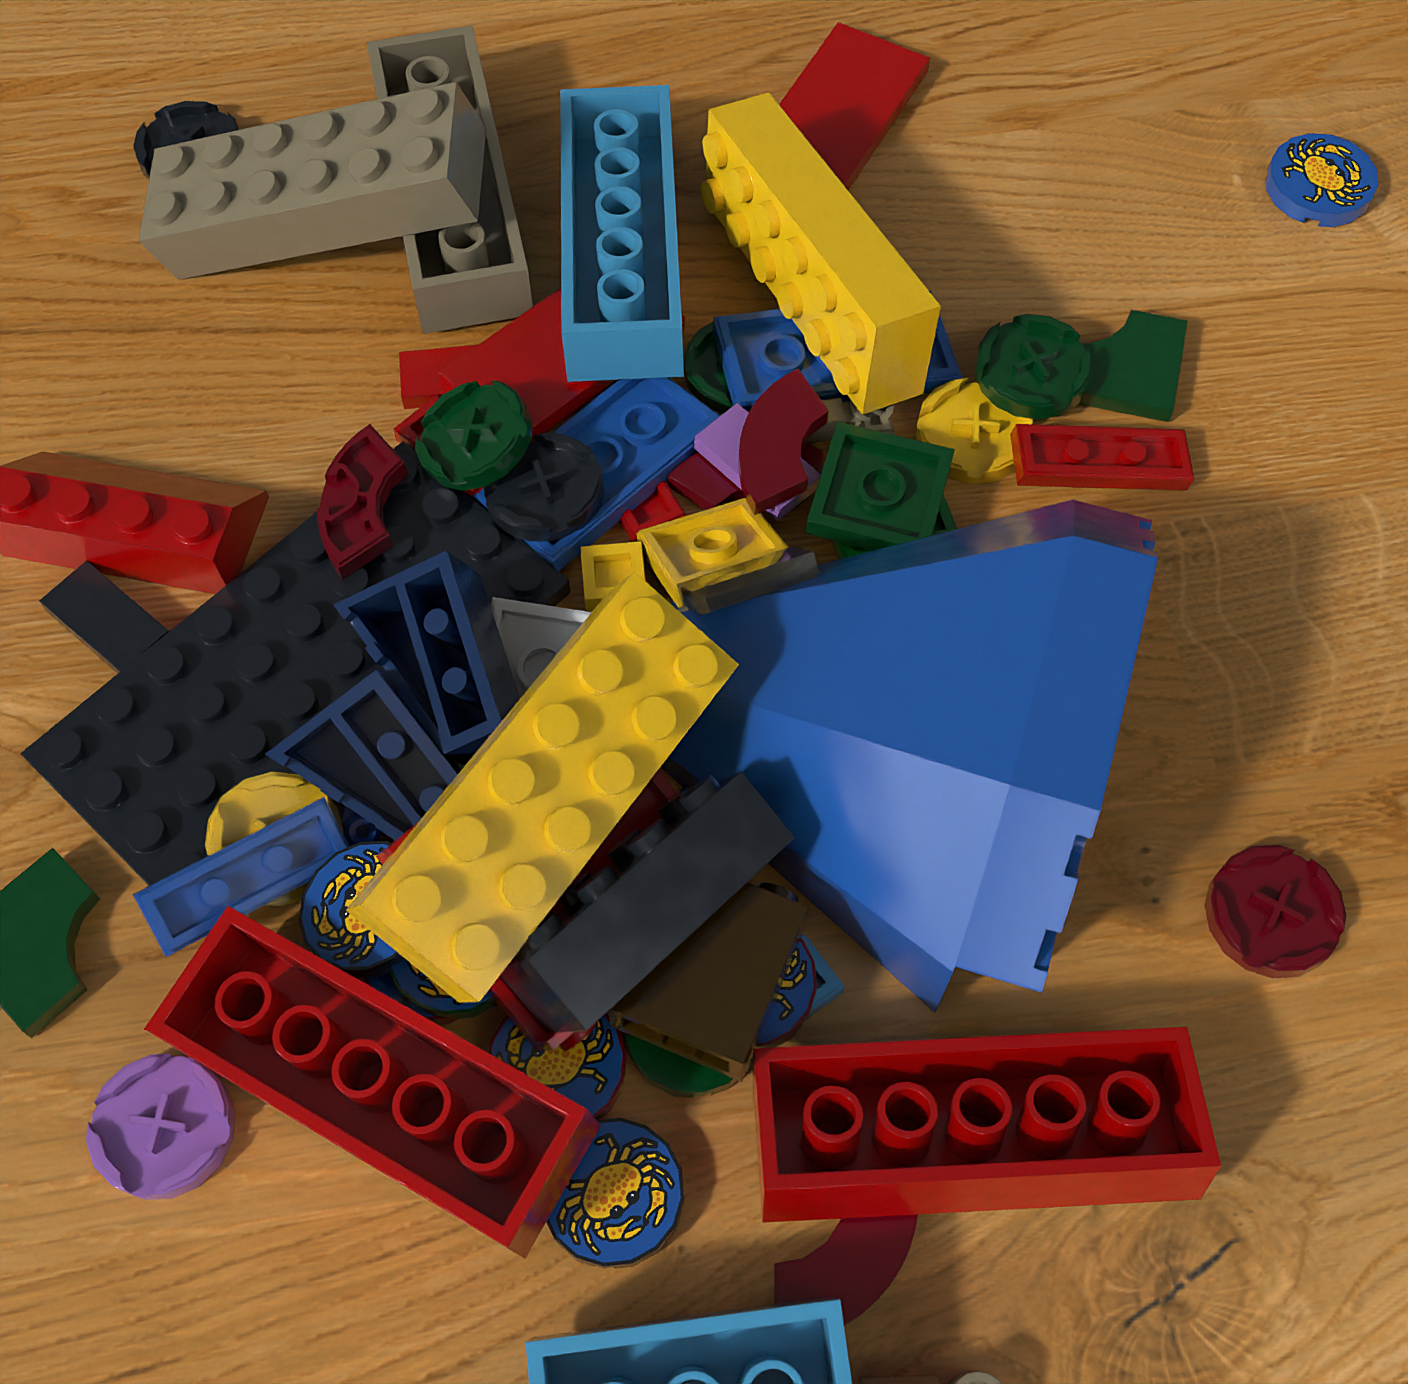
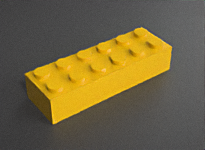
M769 92L709 109L708 134L703 137V152L706 159L705 181L701 183L700 187L703 204L710 214H715L722 223L731 244L735 248H740L749 260L757 280L761 283L765 282L777 298L782 314L787 319H792L802 332L809 351L814 356H819L832 373L834 383L839 392L843 395H848L862 415L923 394L941 305Z
M633 572L605 595L346 911L459 1003L480 1002L527 941L528 936L541 923L739 664L638 574Z

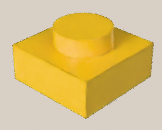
M641 541L580 546L586 612L593 611L611 589L633 572L645 581Z

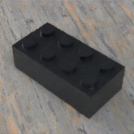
M742 771L720 781H717L710 774L692 788L686 785L672 795L657 809L663 820L658 819L643 831L637 828L618 842L607 853L614 863L611 866L609 864L604 866L592 876L587 872L569 885L557 900L563 908L557 913L553 912L546 916L534 932L528 936L527 941L500 976L546 1032L587 1031L795 838Z

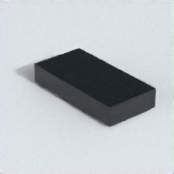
M87 560L39 600L46 612L117 674L169 632L168 629Z

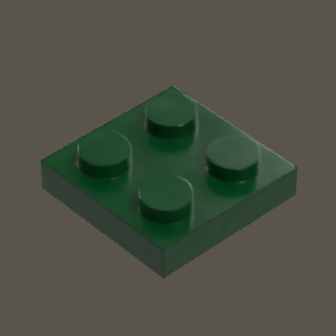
M837 421L807 519L806 534L873 551L932 536L955 449Z

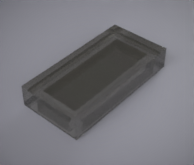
M792 546L676 585L682 605L703 615L815 578L816 574H819L813 551Z

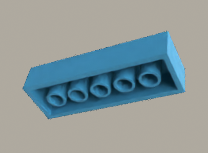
M669 85L560 89L561 314L567 382L684 377Z

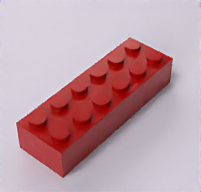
M230 906L226 907L144 1028L149 1033L526 1259L601 1127L585 1107Z
M1187 1026L754 1048L752 1087L762 1223L1201 1200L1221 1168Z

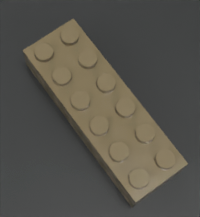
M473 26L367 42L377 99L457 82L486 127L478 221L403 236L412 288L423 334L519 317L533 307L529 274Z
M452 82L156 148L152 161L139 242L180 280L477 222L486 127L457 82Z

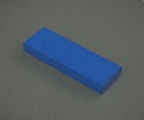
M322 797L132 895L164 955L168 957L207 936L227 906L247 915L309 882L321 865L336 852L350 847L325 797Z

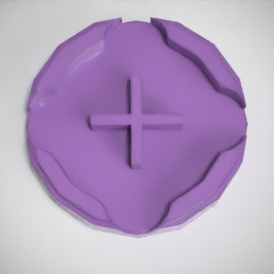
M151 1054L125 1065L102 1086L94 1102L97 1107L92 1115V1124L88 1122L86 1142L93 1166L111 1186L143 1200L173 1199L199 1187L221 1166L233 1141L235 1109L227 1086L206 1066L190 1057Z

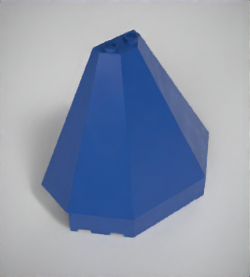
M1072 499L789 572L680 608L677 607L675 602L670 603L739 665L664 761L661 768L682 787L689 785L690 788L710 774L717 781H720L742 771L795 837L768 864L933 1012H936L955 967L1042 993L1048 975L1057 932H1062L1078 882L1079 873L1077 872L1087 838L1092 839L1101 812L1158 561L1157 551L1153 550L1156 543L1154 531H1150L1152 520Z

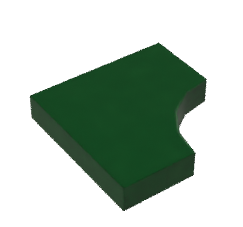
M1131 310L1125 325L1112 336L1092 343H1082L1086 351L1088 347L1093 356V368L1088 389L1078 404L1169 422L1174 411L1188 320Z
M53 847L0 890V1007L22 1032L30 1038H33L87 991L76 971L74 944L83 919L100 900L97 894Z

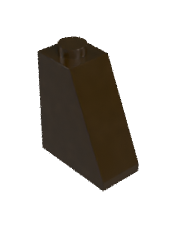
M746 883L608 1011L611 1027L742 1082L752 1059L754 1048L757 1047L805 931L809 907L798 903L799 899L794 893L779 885L761 883L757 887Z

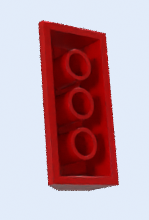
M42 451L0 466V553L6 557L77 569L87 560L99 572L105 575L216 594L241 574L269 495L267 490Z

